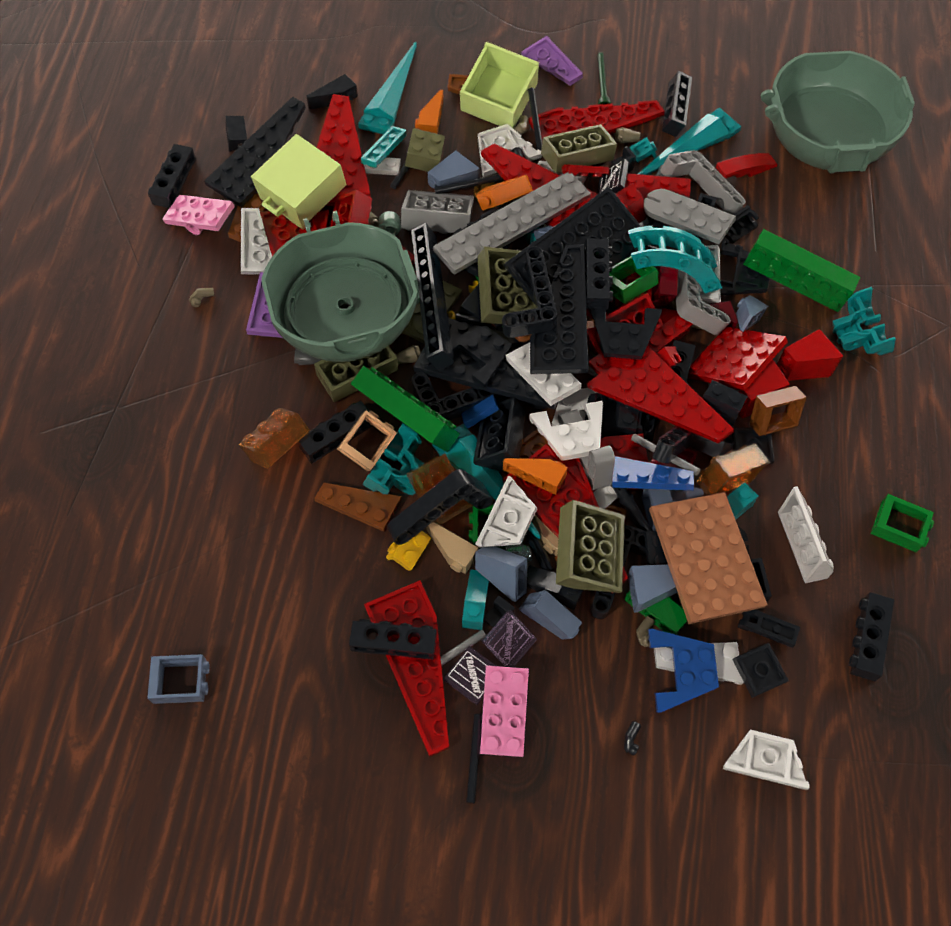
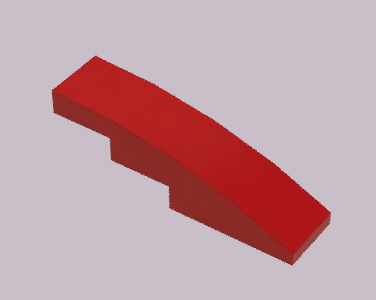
M755 153L719 162L716 165V169L725 179L734 175L736 178L744 175L752 177L775 168L778 164L769 153Z

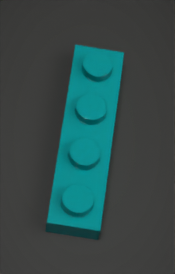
M391 126L361 157V164L376 168L407 136V131Z

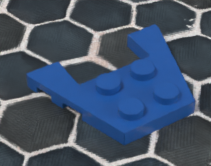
M648 629L650 648H672L676 692L655 693L657 713L666 711L719 687L714 644L655 629Z

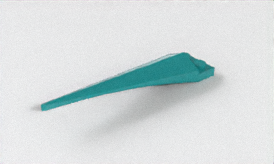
M416 42L364 109V114L358 122L359 129L384 135L391 126L395 125L405 82L417 47Z
M719 107L712 113L705 115L638 174L648 175L658 170L670 154L692 150L699 151L728 140L741 131V126Z
M464 424L455 428L460 435L448 452L432 444L443 460L455 469H462L482 482L490 496L495 501L497 500L504 486L503 478L499 471L473 463L477 438L471 434ZM531 521L528 530L540 539V533Z

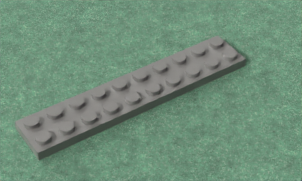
M567 172L434 245L433 251L455 275L478 262L477 256L484 247L502 248L587 200L590 198L591 192L572 173L568 174Z

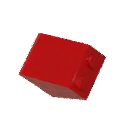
M819 329L784 348L777 366L787 381L830 377L833 375L843 355Z
M774 360L766 366L746 390L739 389L738 392L748 396L739 414L742 419L752 415L756 396L789 387V382Z

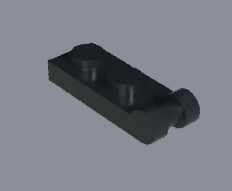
M758 610L742 612L743 617L739 620L738 628L751 631L791 648L795 646L800 631L799 626ZM751 618L757 619L756 624L750 622Z

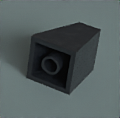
M712 380L703 399L733 427L748 396Z

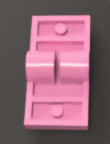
M179 195L163 217V221L165 224L184 226L195 235H199L203 229L219 231L235 205L232 201Z
M486 665L480 754L523 757L528 668Z

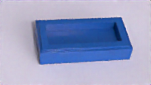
M491 395L461 414L467 429L499 410L496 398Z

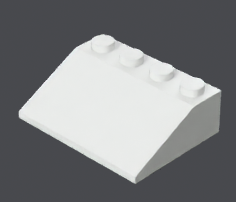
M793 487L778 511L804 582L809 583L828 579L834 572L833 562L827 556L826 545L821 541L819 527L813 521L810 506L807 505L799 488Z

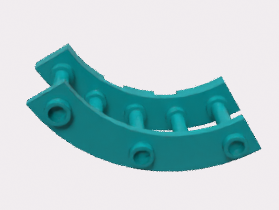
M644 226L628 230L634 248L638 247L637 252L631 253L637 269L650 266H666L679 269L692 276L700 284L704 294L722 288L717 275L712 270L718 267L711 250L701 243V240L684 230L663 226V228ZM659 245V249L645 250V246ZM666 246L676 248L678 251L667 249Z

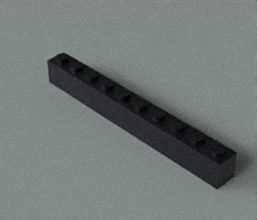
M424 223L412 229L411 234L426 358L437 370H441L454 364L440 258L433 251V246L437 244V237L428 224Z

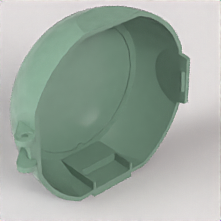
M853 51L804 53L781 68L775 77L772 90H765L761 93V100L768 105L765 108V115L772 120L775 133L784 148L800 161L816 168L828 170L829 173L865 171L869 164L887 154L907 131L913 117L912 110L915 104L906 77L900 78L893 70L878 60Z

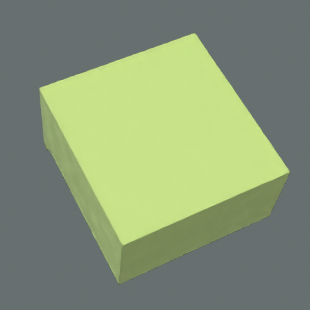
M485 42L480 56L460 91L461 111L498 126L508 124L514 129L529 101L528 88L533 87L535 89L538 83L539 62Z
M295 134L251 175L258 195L263 200L262 206L277 217L281 214L301 229L305 228L304 218L310 221L347 185L341 164L298 134Z

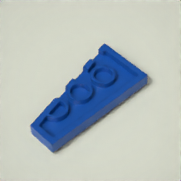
M615 456L612 488L694 491V471Z

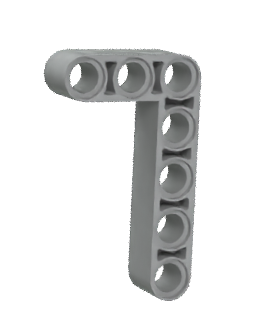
M692 150L670 154L660 169L661 173L666 177L689 174L709 196L716 197V203L719 207L729 214H735L746 203L744 197L698 151Z
M678 269L677 313L681 318L714 335H719L731 322L729 316L701 301L699 283L692 276Z
M577 409L558 415L559 425L583 421ZM610 445L589 451V456L579 458L592 490L612 484L615 455Z

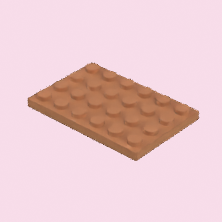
M725 492L650 507L649 511L688 624L767 606Z

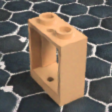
M366 410L361 414L337 448L338 451L366 471H370L397 434L391 424L380 421L378 419L379 416L371 410L369 412ZM364 420L387 435L370 460L348 445V442Z

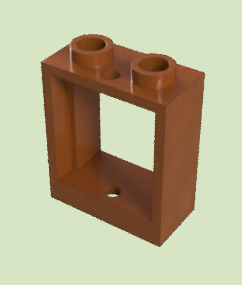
M797 386L756 396L749 425L759 436L798 426L806 396ZM786 405L785 412L771 415L773 408Z

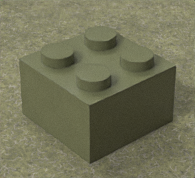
M413 128L405 166L429 172L440 163L445 136Z

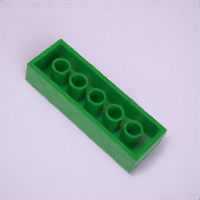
M765 229L760 233L743 264L836 312H839L848 301L860 280L859 276Z
M363 366L351 383L353 387L430 443L446 452L449 451L460 435L455 430L456 425L373 367L369 370Z

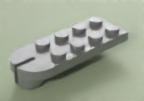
M666 189L653 190L644 200V212L649 217L716 244L721 243L736 217Z

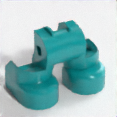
M872 287L855 292L848 299L849 315L833 320V333L837 334V342L842 345L845 351L854 350L861 346L864 347L867 354L885 355L894 351L896 338L886 339L885 324L862 330L860 326L861 324L869 326L880 322L881 319L880 314L875 315L871 304Z
M402 423L397 434L382 454L392 461L398 460L403 465L400 471L392 468L388 463L379 458L362 485L373 492L379 491L385 495L389 493L393 485L408 495H414L417 490H420L422 488V481L428 479V472L431 467L413 456L422 442L418 433Z

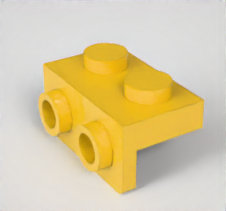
M421 531L402 545H397L393 542L387 550L389 553L386 558L396 561L406 570L410 571L418 561L431 537Z

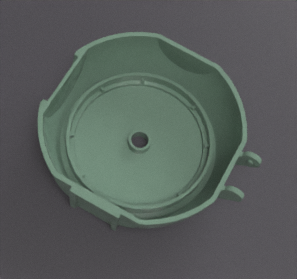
M333 211L332 219L335 221L336 226L311 231V223L307 218H304L303 221L307 233L293 237L278 249L268 262L261 282L272 324L276 331L290 345L317 359L332 362H349L364 359L382 351L400 336L411 320L416 304L420 302L417 277L408 251L403 250L401 242L397 237L372 225L353 222L340 224L337 211ZM344 304L350 305V307L346 309L340 308V306Z

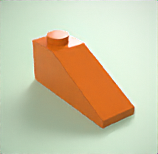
M439 90L420 111L419 118L415 120L416 129L438 134L443 108V90Z
M526 174L485 187L476 194V197L483 211L530 193L533 189Z
M505 458L503 461L504 471L555 495L567 475L568 467H565L559 461L551 459Z

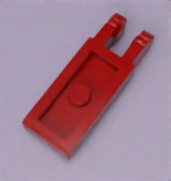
M564 164L561 171L563 174L568 172V174L572 173L575 176L577 174L578 176H588V173H592L594 177H602V174H609L610 168Z

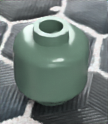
M393 211L382 213L379 217V228L396 236L401 229L399 215Z

